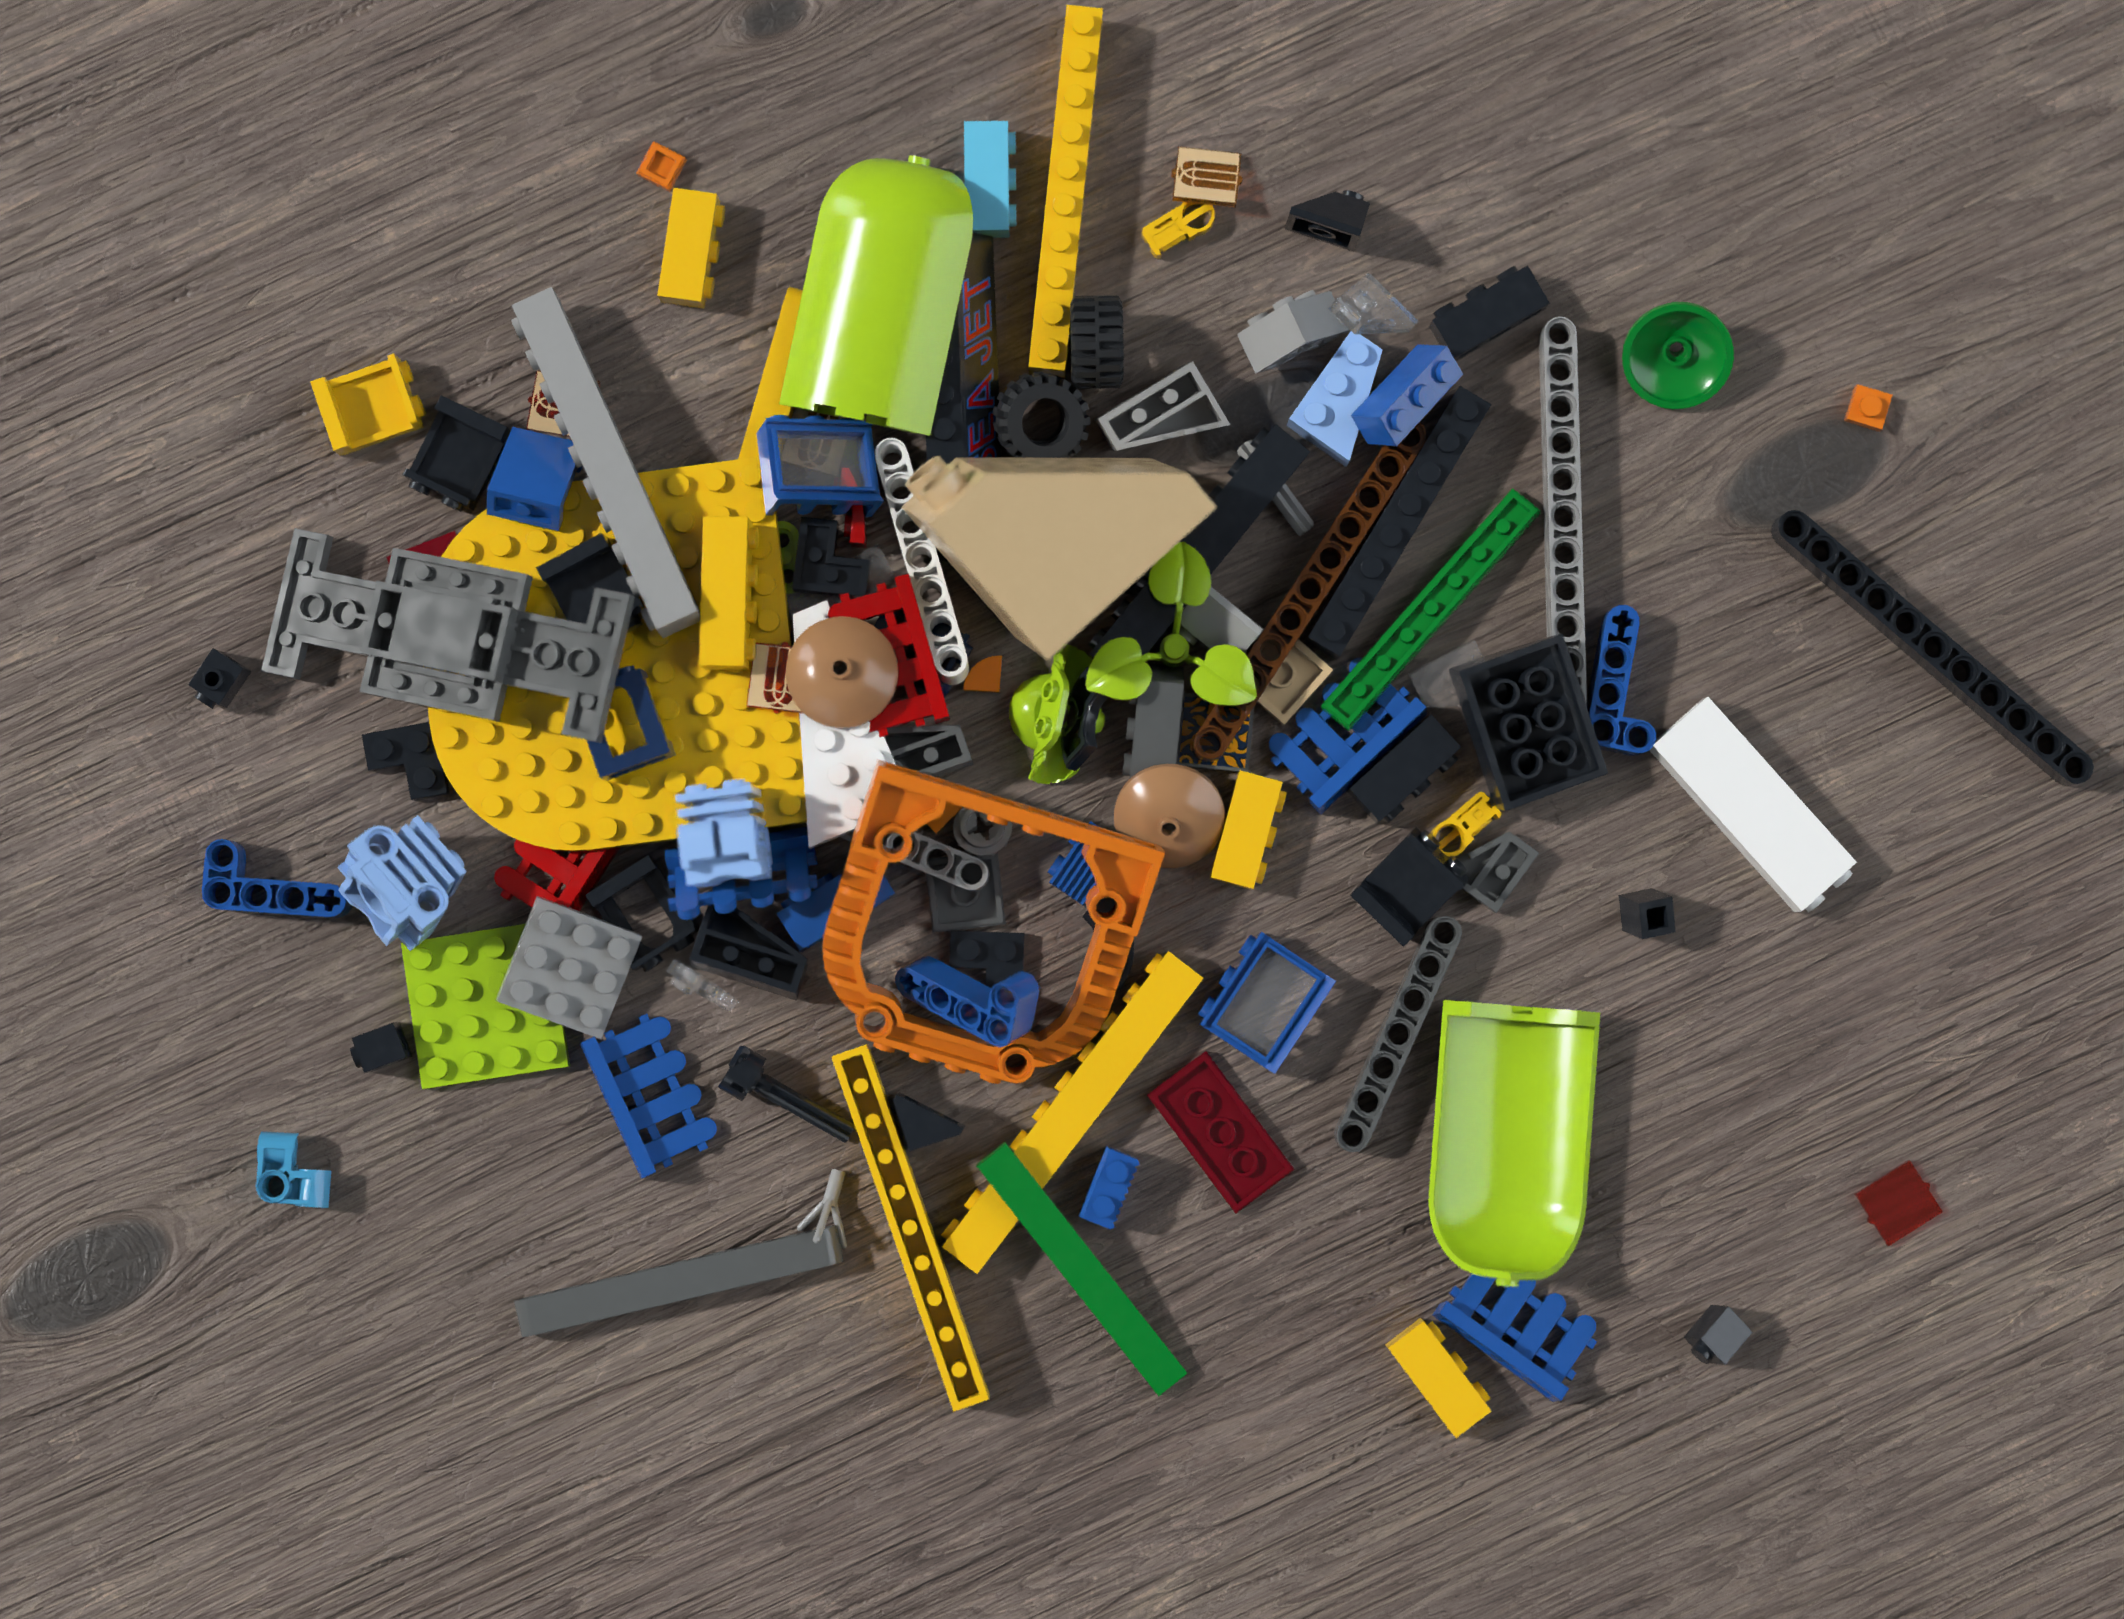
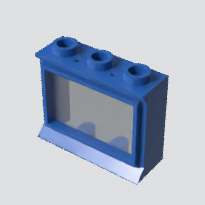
M774 415L766 418L756 433L766 515H774L781 504H796L798 514L811 513L817 504L832 505V513L834 515L847 513L852 505H863L864 517H872L884 502L880 496L871 429L873 424L847 417L840 420H825L822 416L789 419L786 415Z
M1260 932L1257 937L1249 935L1238 952L1244 956L1237 968L1231 965L1227 968L1218 984L1223 986V989L1216 999L1209 996L1198 1012V1015L1203 1017L1199 1025L1271 1073L1276 1074L1336 983V980L1327 976L1265 933Z

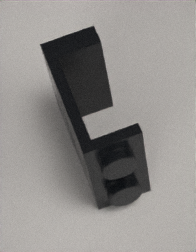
M603 533L536 567L542 581L549 585L564 616L569 621L587 624L595 588L634 596L626 579L629 576L623 565H620L609 538ZM639 597L634 599L627 633L639 628L643 624L641 621L643 619L641 610L645 609Z
M1417 827L1384 858L1350 895L1403 947L1469 880V877L1465 874L1467 872L1465 866L1454 856L1448 858L1438 848L1440 846L1439 841L1427 830L1421 832Z

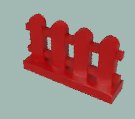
M909 573L894 577L897 587L887 589L884 582L876 585L878 590L876 593L851 600L849 593L839 595L841 602L832 605L828 611V618L844 616L863 621L885 615L888 627L879 631L883 633L893 650H895L898 660V682L896 688L905 686L908 699L888 704L877 717L869 721V732L878 730L879 737L889 736L888 728L915 721L917 728L926 726L924 718L934 716L936 724L950 720ZM904 610L907 622L897 625L894 612ZM914 645L917 658L907 660L904 647ZM923 680L927 693L917 696L914 683Z
M516 839L514 849L519 856L523 857V860L516 870L509 866L498 868L495 872L494 880L503 889L500 896L508 901L515 896L530 907H533L536 897L540 896L580 911L588 899L586 894L595 888L620 847L571 851L568 857L564 858L552 849L535 846ZM583 853H585L586 855L584 859L582 860L580 865L577 866V862L579 861ZM533 865L554 877L547 889L526 877ZM563 884H565L566 887L564 888V890L558 898L556 895L560 891Z

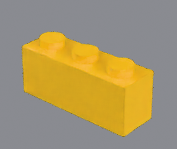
M673 188L657 294L661 303L705 309L706 299H712L715 279L714 277H709L711 263L718 262L720 242L715 241L717 227H723L725 206L720 205V200L716 193Z
M1241 770L1238 772L1209 879L1249 890L1254 889L1255 883L1262 884L1267 868V863L1261 861L1265 847L1272 848L1277 827L1271 826L1274 812H1282L1287 792L1281 791L1283 782Z
M1419 1318L1385 1345L1449 1431L1457 1438L1491 1412L1486 1404L1491 1398L1478 1381L1471 1384L1463 1374L1468 1370V1367L1456 1351L1449 1355L1442 1346L1441 1342L1446 1338L1435 1323L1431 1321L1427 1325Z

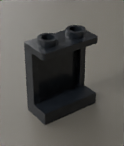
M441 395L435 406L438 413L410 469L405 468L402 475L410 480L408 487L426 496H429L430 491L444 496L441 503L459 512L462 511L463 507L474 511L500 459L510 430L508 427Z

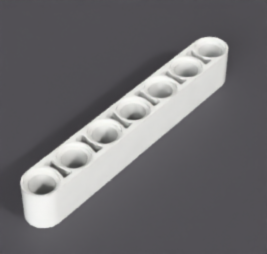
M886 438L880 441L875 449V460L907 573L910 576L938 677L946 684L957 685L965 680L969 672L963 640L935 545L921 529L910 534L902 530L906 522L913 520L901 507L914 495L911 493L905 499H897L892 494L895 489L906 487L907 480L914 472L905 444L896 438ZM889 453H897L902 456L901 460L895 465H887L883 462V458ZM924 554L932 559L930 564L924 568H918L912 564L913 559L918 555ZM928 589H937L942 593L941 597L935 602H927L922 599L923 593ZM939 623H946L952 628L951 632L944 637L935 636L932 633V629ZM952 657L962 662L960 668L954 672L945 671L941 667L946 659Z

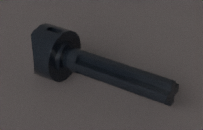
M740 1045L729 1063V1070L718 1086L721 1090L740 1101H743L748 1093L751 1094L754 1090L761 1097L770 1100L844 1143L848 1141L855 1129L853 1123L782 1084L768 1074H763V1065L766 1057L746 1046Z

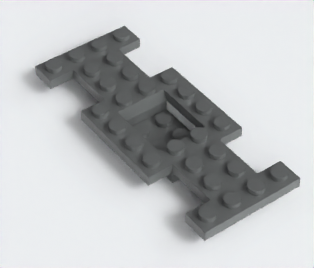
M294 528L262 664V672L300 680L308 645L310 644L368 656L360 687V692L483 719L500 721L508 686L566 697L570 699L562 735L602 743L635 599L634 596L595 588L587 624L525 612L533 576L524 573L393 548L385 582H374L326 572L334 537Z

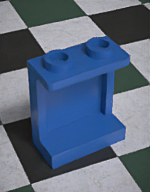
M512 427L487 489V514L559 531L563 522L565 500L576 472L580 473L583 467L577 468L568 448L574 445L572 440Z

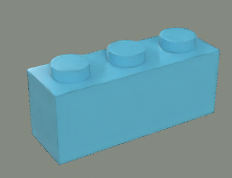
M964 121V183L972 204L973 233L993 236V238H1008L1009 227H1017L1016 204H1009V190H1016V168H1009V154H1016V132H1008V121Z

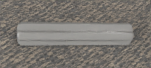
M1253 440L1245 442L1238 448L1237 453L1239 456L1246 460L1255 450L1250 445ZM1284 484L1272 501L1296 534L1301 536L1312 529L1314 522L1288 486Z

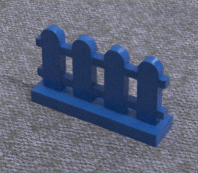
M1355 658L1351 661L1349 665V673L1361 661L1362 658ZM1329 683L1323 688L1322 696L1324 701L1338 687V683ZM1390 685L1376 701L1381 708L1372 716L1366 712L1352 728L1354 733L1346 741L1326 723L1331 716L1324 710L1318 715L1311 708H1302L1296 714V724L1301 732L1291 740L1284 733H1276L1270 738L1269 747L1275 755L1270 761L1276 768L1282 763L1301 782L1297 789L1303 795L1308 790L1313 794L1309 798L1310 803L1322 815L1427 715V707L1417 697L1409 703L1406 698L1410 695V692L1404 686L1397 691ZM1389 715L1392 720L1382 728L1379 723ZM1308 739L1327 756L1319 766L1299 748ZM1363 740L1366 745L1355 753L1352 749ZM1336 765L1339 770L1329 779L1326 773Z
M807 827L769 833L773 861L771 873L786 870V880L773 881L772 875V879L749 880V886L736 887V879H731L718 886H712V892L700 894L699 888H696L695 885L688 886L686 883L685 870L681 867L679 848L665 850V861L669 873L668 884L669 888H675L676 895L675 898L668 899L670 912L677 911L679 918L689 920L699 915L701 906L714 905L716 912L726 914L736 909L738 900L751 898L753 906L763 908L773 903L775 894L788 892L789 898L796 902L808 899L811 895V889L818 888L816 875H810L809 866L817 864V854L815 847L809 849Z
M648 1014L638 1017L640 1025L616 1036L612 1029L605 1032L606 1040L598 1043L594 1036L580 1044L641 1179L655 1173L654 1165L661 1161L664 1168L672 1165L671 1157L689 1148L697 1146L699 1152L707 1149L708 1146L705 1141L714 1137L717 1131L716 1123L712 1119L701 1118L696 1121L690 1107L695 1106L701 1100V1090L694 1084L680 1087L675 1076L686 1065L685 1055L677 1050L665 1054L660 1040L669 1035L671 1031L670 1022L664 1017H656L650 1020ZM651 1045L656 1058L630 1069L625 1056ZM616 1060L622 1074L613 1077L608 1064ZM666 1078L671 1092L646 1103L640 1090ZM631 1094L637 1107L629 1111L623 1097ZM681 1112L687 1125L661 1137L655 1123ZM647 1128L652 1141L644 1145L638 1131Z
M1471 1273L1461 1289L1453 1286L1449 1292V1295L1454 1298L1451 1303L1448 1301L1440 1303L1432 1316L1550 1401H1561L1569 1390L1567 1386L1562 1384L1564 1378L1572 1381L1576 1372L1571 1367L1585 1346L1591 1350L1597 1343L1592 1338L1596 1331L1595 1320L1589 1315H1581L1576 1317L1572 1323L1561 1316L1566 1308V1301L1562 1295L1552 1293L1545 1296L1541 1302L1531 1294L1536 1286V1280H1519V1287L1502 1286L1505 1290L1491 1311L1481 1305L1480 1302L1494 1281L1496 1282V1278ZM1524 1303H1526L1536 1311L1520 1333L1510 1324ZM1473 1313L1484 1319L1481 1325L1471 1318ZM1556 1325L1566 1333L1552 1354L1541 1348V1345ZM1504 1334L1515 1341L1512 1347L1501 1340ZM1534 1356L1545 1363L1542 1368L1531 1361Z

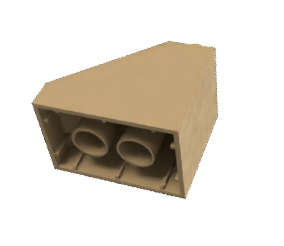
M940 456L927 461L907 480L905 486L914 496L901 507L1010 633L1046 660L1050 659L1217 508L1188 473L1152 458L956 457L947 465Z

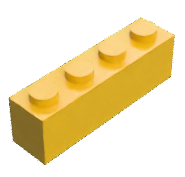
M703 516L699 666L705 670H749L750 661H755L756 640L755 638H750V623L755 624L757 620L756 601H751V586H757L758 568L757 564H752V549H758L759 532L758 527H753V522L748 517Z

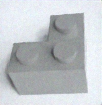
M1311 290L1293 299V296H1288L1272 305L1274 308L1273 312L1270 314L1263 312L1247 321L1249 327L1238 333L1237 336L1255 374L1277 368L1304 351L1325 346L1349 331V328L1332 292L1328 291L1316 295L1315 291Z

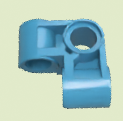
M262 1131L257 1145L256 1192L259 1197L269 1203L329 1208L331 1171L298 1169L296 1163L297 1137L299 1133ZM275 1176H279L284 1182V1190L277 1197L270 1193L268 1186L270 1180Z

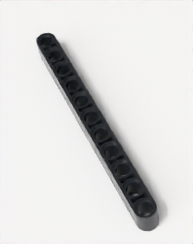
M1791 510L1774 521L1771 528L1772 538L1781 548L2054 781L2064 786L2084 783L2090 779L2093 774L2094 765L2088 754L1809 516L1801 511ZM1785 520H1792L1798 525L1799 534L1796 538L1789 537L1784 532L1783 523ZM1813 544H1820L1826 549L1827 557L1824 562L1817 561L1812 556L1811 548ZM1842 567L1848 568L1854 573L1855 581L1852 586L1846 585L1840 580L1839 574ZM1870 591L1877 592L1882 597L1883 604L1880 610H1876L1869 605L1867 599ZM1898 615H1903L1910 621L1911 627L1908 634H1904L1897 629L1896 619ZM1927 639L1935 641L1938 645L1939 651L1936 658H1932L1925 653L1924 643ZM1955 663L1963 665L1966 669L1967 675L1963 682L1956 680L1953 676L1952 668ZM1983 687H1988L1994 693L1995 699L1991 706L1984 704L1981 700L1980 694ZM2012 711H2016L2022 716L2023 723L2019 730L2012 728L2009 723V715ZM2040 735H2044L2050 740L2051 748L2047 754L2042 753L2038 749L2037 740ZM2069 759L2074 760L2079 767V773L2075 778L2070 777L2065 770L2066 762Z

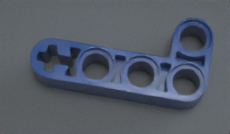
M1618 605L1603 616L1586 707L1592 725L1596 721H1601L1609 728L1608 739L1606 741L1597 740L1600 750L1626 755H1640L1653 747L1656 742V732L1654 727L1646 721L1623 717L1639 630L1638 613L1628 605ZM1623 615L1622 620L1628 623V626L1620 631L1618 641L1608 642V639H1613L1617 636L1618 625L1612 623V620ZM1608 650H1616L1621 654L1622 665L1620 668H1612L1606 663L1605 655ZM1601 686H1609L1615 691L1616 699L1612 705H1607L1600 700L1599 689ZM1632 728L1640 729L1645 735V744L1641 748L1634 747L1629 741L1628 735Z
M219 839L210 843L206 849L202 898L211 908L328 918L343 917L352 909V905L338 891L340 885L245 878L246 852L238 842ZM228 846L233 851V860L229 865L222 866L218 860V855L222 848ZM222 883L227 884L230 889V896L224 903L218 902L215 897L216 888ZM263 886L267 891V899L264 904L257 906L252 900V893L256 887ZM299 888L304 894V901L300 907L294 909L290 905L288 897L292 890ZM334 894L335 897L340 898V905H334L333 908L328 904L316 903V896L333 897Z
M924 956L898 970L895 976L897 989L905 998L994 1046L1004 1047L1027 1034L1032 1028L1039 997V986L1035 978L1027 972H1017L997 983L991 989L933 957Z

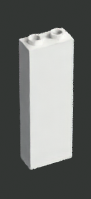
M1709 697L1701 699L1656 739L1655 744L1649 751L1794 912H1802L1804 909L1808 913L1825 900V897L1822 895L1824 891L1831 885L1835 888L1839 887L1852 876L1853 873L1849 869L1857 862Z

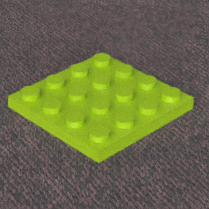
M526 924L425 939L411 951L401 943L422 1089L570 1066L565 1027L563 1025L505 1005L496 1000Z

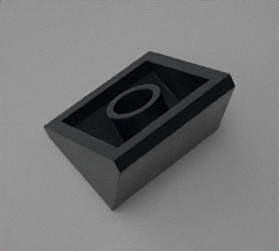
M900 1092L896 1094L893 1100L909 1151L958 1136L966 1126Z

